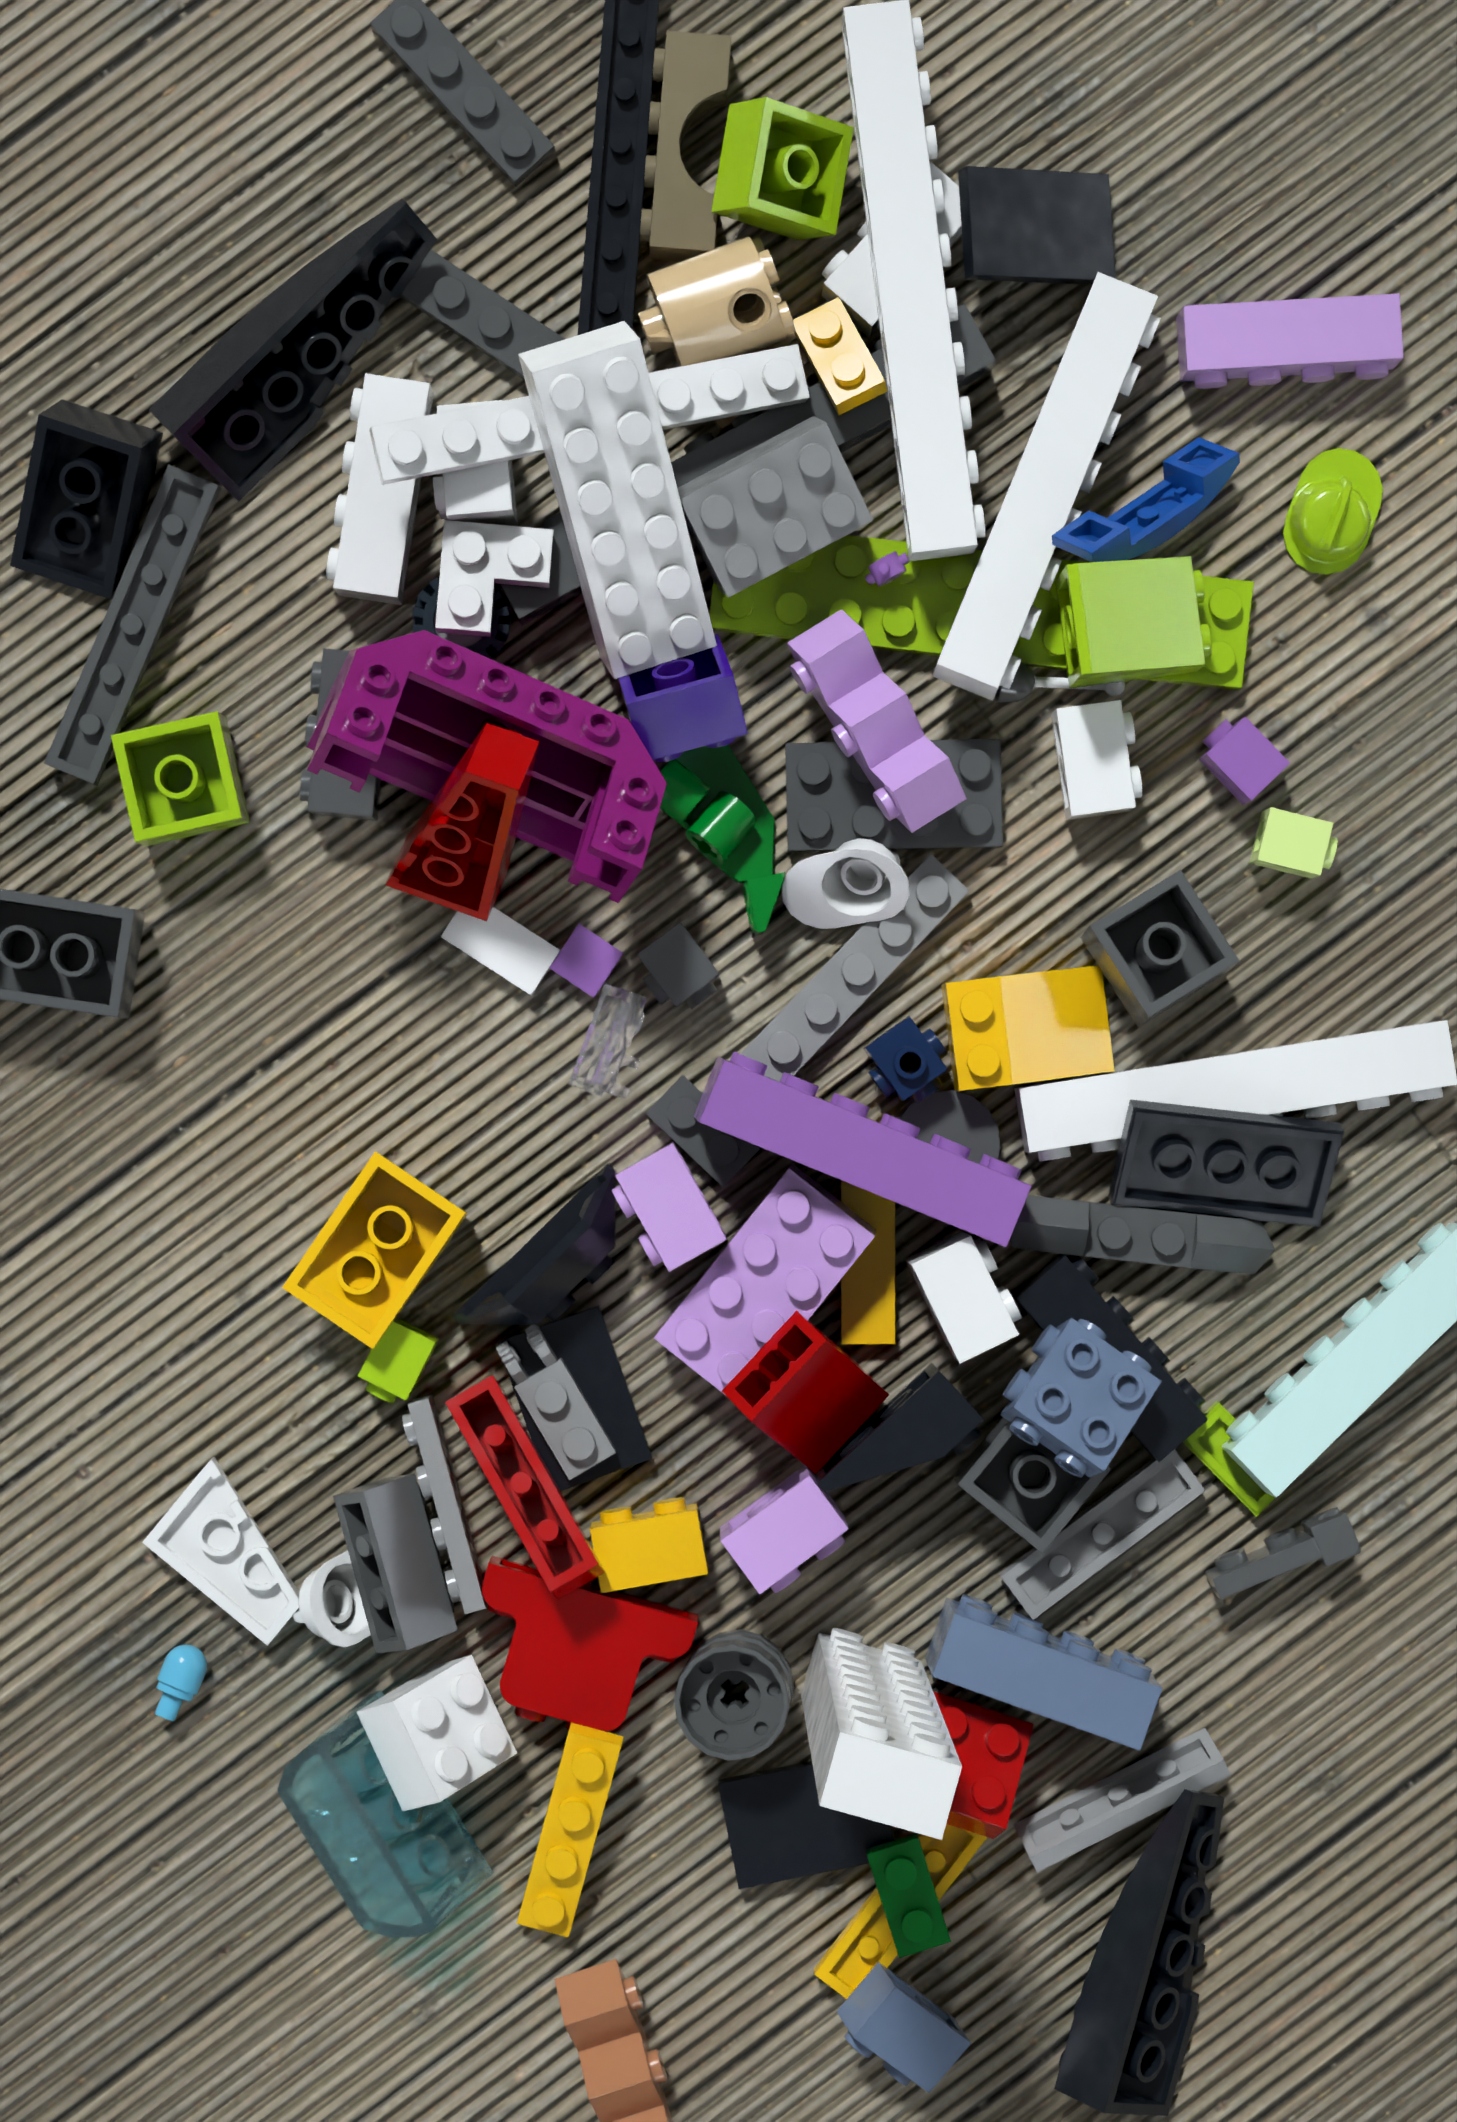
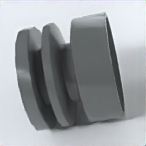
M742 1629L719 1632L702 1642L687 1661L679 1677L674 1697L677 1722L688 1741L706 1755L728 1761L751 1758L769 1748L784 1729L795 1690L792 1668L781 1649L763 1635ZM728 1679L735 1685L742 1680L748 1684L745 1692L746 1699L740 1694L734 1695L732 1698L726 1695L729 1686Z

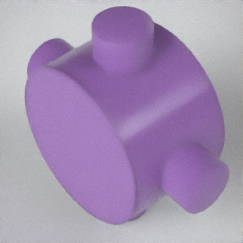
M895 551L875 561L868 567L871 573L865 576L867 583L872 585L876 582L878 587L898 578L907 571L904 565L910 562L906 553L899 556Z

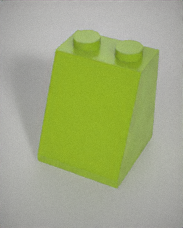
M1191 556L1067 564L1055 581L1069 689L1198 672L1205 665V657L1212 654L1210 629L1208 624H1200L1197 603L1204 602L1205 598L1203 577L1200 570L1193 571Z

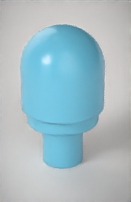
M184 1644L173 1648L167 1654L157 1677L159 1682L156 1688L163 1691L154 1714L167 1720L175 1721L183 1700L192 1701L194 1694H198L207 1671V1661L200 1649L193 1645Z

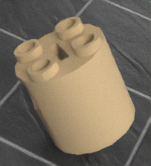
M747 236L646 274L656 306L638 313L642 329L652 354L672 348L679 367L749 354L786 340V335L796 332L786 301L781 300L776 287L771 288L770 284L779 281V277L768 249H764L760 237L751 239ZM747 294L745 298L736 301L740 296Z

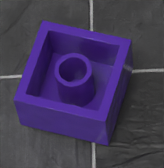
M718 634L714 635L716 647L618 678L629 721L653 761H671L680 757L684 751L702 746L710 748L726 746L732 743L736 737L748 734L734 675Z

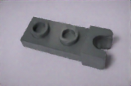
M1338 1507L1302 1520L1301 1523L1305 1531L1296 1534L1294 1528L1285 1529L1264 1539L1266 1546L1246 1554L1244 1549H1237L1217 1557L1214 1560L1216 1567L1204 1571L1212 1592L1222 1599L1315 1560H1319L1325 1566H1330L1359 1554L1361 1548L1345 1512L1340 1513Z

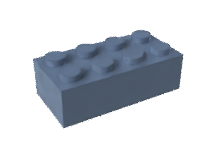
M963 1594L960 1602L946 1598L925 1656L932 1677L1139 1751L1141 1750L1162 1691V1687L1151 1674L1152 1669L1144 1665L1145 1660L1143 1658L1119 1649H1114L1112 1656L1100 1653L1099 1649L1093 1647L1094 1641L1069 1631H1064L1062 1637L1058 1638L1042 1629L1044 1625L1042 1622L1035 1619L1032 1620L1031 1617L1019 1613H1013L1011 1620L1002 1618L992 1611L993 1606L972 1596Z

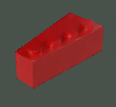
M486 723L407 835L385 885L487 922L507 875L540 741L523 736L516 731L506 730Z

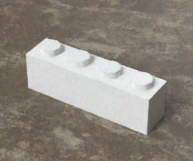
M365 373L363 389L354 388L350 419L358 421L355 442L347 441L345 444L342 462V472L350 474L347 495H338L334 515V526L342 528L339 549L330 548L326 569V579L334 581L333 589L339 596L397 605L403 604L421 477L382 485L369 430L371 426L431 415L434 393L430 383Z

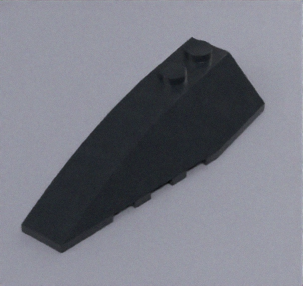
M403 199L396 202L317 256L264 298L226 332L149 411L240 501L316 426L325 412L320 407L335 384L342 386L352 371L348 364L365 339L371 342L382 325L379 321L380 315L392 298H399L437 241V238Z
M1184 1789L1157 1828L1122 1889L1102 1932L1080 1997L1076 2001L1074 2019L1066 2048L1060 2057L1059 2073L1054 2089L1102 2113L1168 2116L1198 2008L1199 1994L1191 1991L1194 1967L1203 1966L1205 1945L1197 1942L1200 1918L1210 1914L1212 1893L1208 1892L1205 1884L1206 1871L1213 1868L1216 1864L1224 1797L1217 1794Z

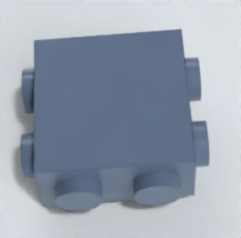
M1070 1318L1057 1326V1328L1050 1324L1042 1332L1032 1348V1352L1038 1355L1028 1372L1020 1369L1009 1382L1003 1393V1396L1009 1401L1000 1415L1011 1422L1009 1429L1018 1438L1034 1446L1041 1443L1057 1455L1054 1459L1055 1462L1065 1471L1076 1477L1082 1478L1085 1474L1090 1478L1106 1470L1162 1381L1150 1373L1152 1368L1143 1358L1130 1351H1123L1121 1353L1105 1341L1107 1338L1106 1334L1099 1327L1084 1319H1079L1077 1322Z

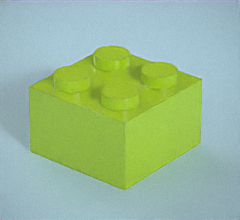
M768 97L729 104L711 212L796 240L836 235L854 127Z
M218 711L111 735L136 843L146 847L250 823L227 718Z

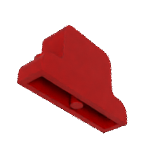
M491 1556L482 1584V1594L488 1603L487 1610L515 1619L516 1621L515 1631L500 1680V1691L503 1698L509 1704L515 1706L514 1713L520 1717L538 1722H545L546 1716L567 1721V1729L570 1728L571 1722L601 1731H611L619 1727L625 1720L642 1660L645 1657H649L663 1662L674 1663L675 1658L684 1655L690 1649L698 1624V1614L619 1591L601 1593L600 1586L591 1583L584 1584L558 1600L550 1593L537 1568L496 1556Z

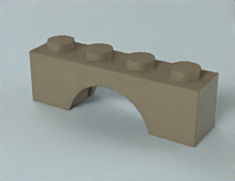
M667 30L665 49L655 48L653 81L662 82L661 102L651 101L648 135H658L657 156L646 155L644 188L654 189L652 209H642L640 242H650V259L681 262L715 249L718 214L711 212L714 195L702 189L692 180L683 165L680 151L686 133L696 120L711 110L727 105L731 58V36Z

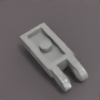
M534 1324L525 1329L530 1346L539 1355L546 1366L545 1368L529 1377L513 1346H510L505 1341L498 1345L496 1349L511 1377L517 1383L514 1388L566 1476L571 1480L615 1454L616 1449L562 1358L557 1359L537 1324Z

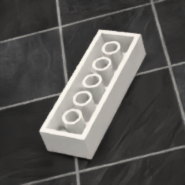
M625 321L518 354L599 656L612 677L617 679L716 647L717 644L640 338Z

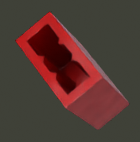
M797 1310L722 1390L754 1425L815 1474L889 1396L857 1362Z

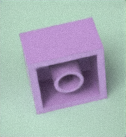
M674 1142L615 1175L619 1185L612 1189V1192L625 1216L629 1218L637 1214L646 1232L639 1235L638 1239L653 1266L664 1262L670 1272L727 1240L725 1232Z
M803 1465L720 1526V1541L759 1594L771 1587L774 1593H777L801 1575L798 1570L799 1565L811 1556L815 1555L820 1561L845 1543L842 1535L849 1528L844 1514L827 1491L825 1492L817 1484L814 1473L807 1466Z

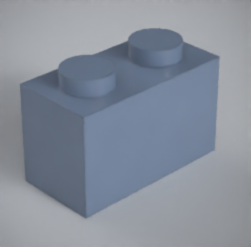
M880 1962L874 1966L836 2011L848 2029L844 2037L856 2051L866 2058L875 2053L884 2060L882 2063L883 2067L898 2082L907 2086L912 2080L928 2093L932 2091L971 2044L951 2015Z

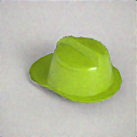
M1336 448L1324 451L1313 458L1301 474L1285 518L1283 537L1286 550L1292 559L1307 571L1324 575L1344 571L1355 563L1364 551L1381 506L1383 493L1379 472L1368 458L1354 450Z

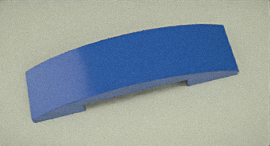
M1198 437L1163 461V481L1108 518L1092 511H1087L1053 534L1052 545L1091 562L1121 561L1140 556L1171 539L1211 503L1239 465V453Z

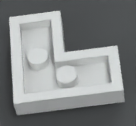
M444 520L436 632L490 637L495 583L549 588L553 529Z

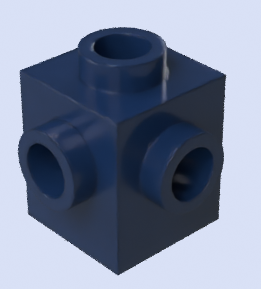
M910 1016L863 1048L876 1066L868 1073L886 1098L895 1093L900 1101H904L912 1096L916 1103H919L943 1085L938 1076L947 1070L941 1059L947 1056L948 1052L930 1028L921 1033ZM905 1053L912 1054L916 1059V1068L909 1074L901 1069L899 1063L900 1058Z

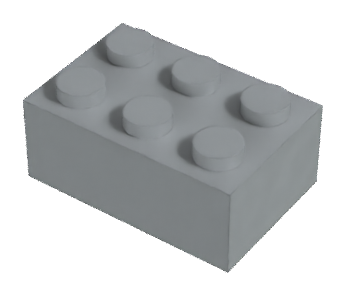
M815 416L678 487L687 528L717 588L728 598L873 521L827 423Z

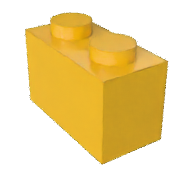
M677 1497L654 1502V1511L633 1515L631 1507H619L600 1512L601 1520L591 1522L590 1533L593 1550L606 1571L598 1576L601 1593L707 1575L708 1563L697 1503L686 1505L684 1497Z

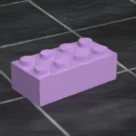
M792 1163L659 1329L654 1339L722 1392L729 1382L796 1310L809 1320L874 1239L876 1229Z

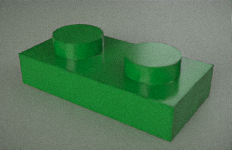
M917 1833L866 1849L867 1858L899 1958L951 1942Z

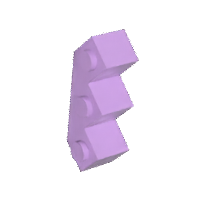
M842 609L787 642L795 660V663L789 666L795 681L805 694L809 692L813 694L834 726L831 729V733L837 745L845 756L853 755L876 791L873 793L875 802L889 821L897 818L913 833L967 799L949 757L925 736L907 694L882 671L864 629Z

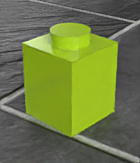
M396 1317L375 1348H371L358 1374V1377L368 1381L365 1390L390 1403H394L397 1397L406 1401L413 1393L440 1338Z

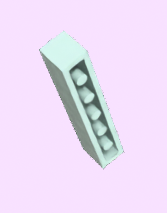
M1438 1223L1432 1227L1417 1244L1422 1250L1408 1264L1401 1260L1392 1266L1379 1281L1383 1288L1370 1301L1362 1298L1345 1312L1341 1318L1346 1324L1331 1339L1327 1335L1318 1339L1304 1353L1303 1358L1307 1363L1293 1377L1289 1373H1285L1278 1378L1264 1394L1269 1400L1254 1415L1250 1411L1243 1413L1227 1429L1226 1433L1230 1438L1221 1447L1265 1493L1277 1498L1457 1321V1223H1448L1446 1226Z

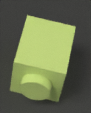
M1270 807L1261 812L1249 863L1310 879L1321 875L1323 868L1330 869L1336 854L1338 839L1331 837L1334 823Z

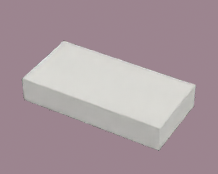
M494 907L487 922L457 911L441 935L443 939L531 996L561 951Z

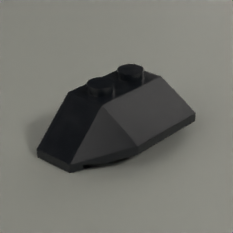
M607 1163L453 1315L454 1319L459 1324H538L547 1316L554 1323L576 1301L569 1292L581 1280L586 1278L592 1285L615 1263L608 1254L616 1246V1198L612 1192V1189L616 1187V1169L610 1163Z

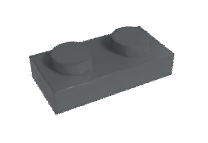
M682 1075L646 1114L724 1188L760 1148L698 1122L693 1116L703 1093Z

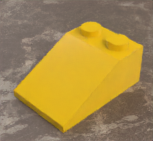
M1098 965L949 982L941 985L954 1091L1115 1071L1103 973Z
M375 1151L282 1288L374 1349L439 1258L468 1213Z

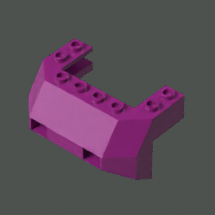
M426 630L350 650L330 689L308 742L307 748L314 750L307 771L318 775L320 769H323L351 781L349 789L359 793L367 780L368 774L432 801L486 723L506 730H513L523 736L540 741L516 837L573 861L567 882L578 886L581 880L610 892L608 899L617 903L620 902L643 868L667 785L628 719Z

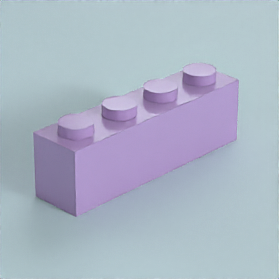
M1400 293L1183 306L1176 317L1180 382L1195 381V388L1199 389L1223 387L1227 385V379L1248 378V384L1253 386L1272 385L1281 382V376L1302 375V381L1307 383L1325 382L1334 379V373L1355 372L1356 379L1361 380L1378 379L1388 376V370H1393L1404 358Z

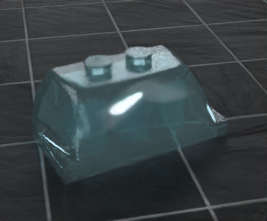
M382 1690L364 1698L303 1749L284 1768L277 1790L280 1798L359 1925L363 1929L386 1937H419L431 1933L494 1872L448 1798L439 1803L402 1811L357 1714V1711L384 1696Z

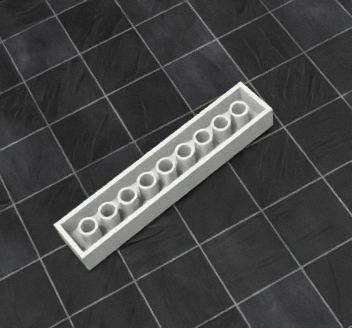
M832 1628L831 1635L818 1632L802 1688L801 1698L819 1806L942 1840L962 1764L922 1661L914 1658V1650L901 1645L884 1643L883 1650L862 1644L863 1636L847 1630Z

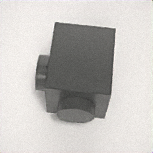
M681 922L637 954L650 972L642 980L661 1005L670 999L676 1008L686 1001L689 1007L693 1009L717 991L712 981L720 975Z

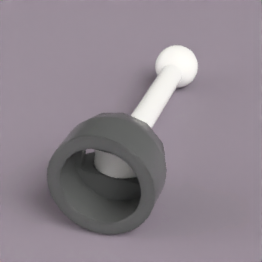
M1020 662L1010 689L999 685L995 694V700L997 702H1018L1025 699L1034 687L1069 689L1068 678L1034 676L1030 667ZM1125 682L1070 689L1105 690L1110 696H1118L1124 691Z

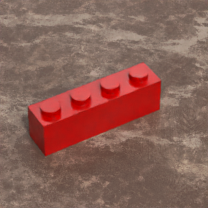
M491 1375L446 1401L445 1403L550 1593L559 1600L605 1573L606 1571L504 1389L496 1378Z

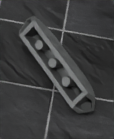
M1034 1195L1027 1196L1010 1238L1013 1248L1255 1274L1275 1251L1262 1222L1259 1220Z

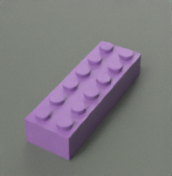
M733 1052L730 1061L717 1057L693 1116L698 1122L1007 1247L1031 1189V1185L1018 1180L1021 1169L986 1154H983L980 1163L968 1159L971 1151L970 1148L935 1133L930 1143L917 1138L921 1128L886 1113L883 1114L880 1122L867 1118L870 1107L835 1092L831 1101L828 1102L815 1096L819 1086L786 1072L783 1073L780 1081L767 1077L764 1074L768 1065L737 1052Z

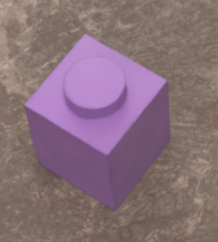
M1246 716L1234 725L1227 719L1220 723L1202 741L1209 749L1199 758L1242 805L1252 801L1290 764Z

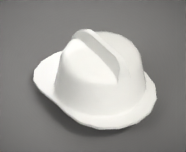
M861 838L847 841L833 852L814 855L798 861L787 872L782 884L783 903L789 913L803 924L819 929L840 928L892 918L904 909L910 896L909 880L900 866L898 853L891 852L883 844L874 840Z
M347 1550L325 1562L303 1581L299 1591V1611L292 1615L295 1622L305 1623L306 1627L315 1635L324 1638L331 1645L343 1648L357 1644L371 1636Z

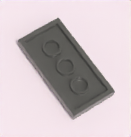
M1001 739L930 740L949 757L967 799L913 833L897 818L889 821L883 815L873 797V793L876 791L853 755L845 756L836 742L785 743L787 852L835 851L843 843L858 838L874 840L883 844L888 850L1003 847Z

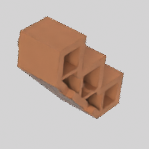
M617 1959L554 1979L564 2025L578 2051L588 2099L599 2121L673 2122L661 2083L667 2081L664 2064L658 2049L650 2051L637 2012L638 2009L643 2008V2001L635 1977L625 1978Z

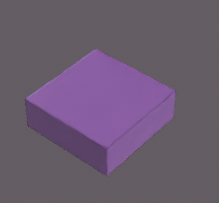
M578 924L549 968L595 998L624 953L581 924Z

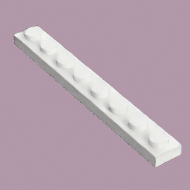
M798 344L649 373L663 430L803 403L810 398ZM529 396L371 426L369 430L382 485L544 453Z

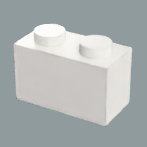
M1121 700L1057 708L1051 714L1065 820L1129 812L1136 808L1135 798L1142 797V780L1138 765L1130 766L1127 745L1135 744V730L1131 712L1123 713Z

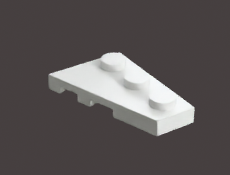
M211 1458L142 1543L268 1646L299 1608V1591L216 1458Z

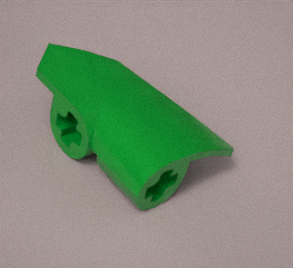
M729 745L717 748L702 746L684 751L680 757L669 761L660 771L667 783L660 809L687 830L686 837L689 842L738 884L745 883L747 879L773 875L775 819Z

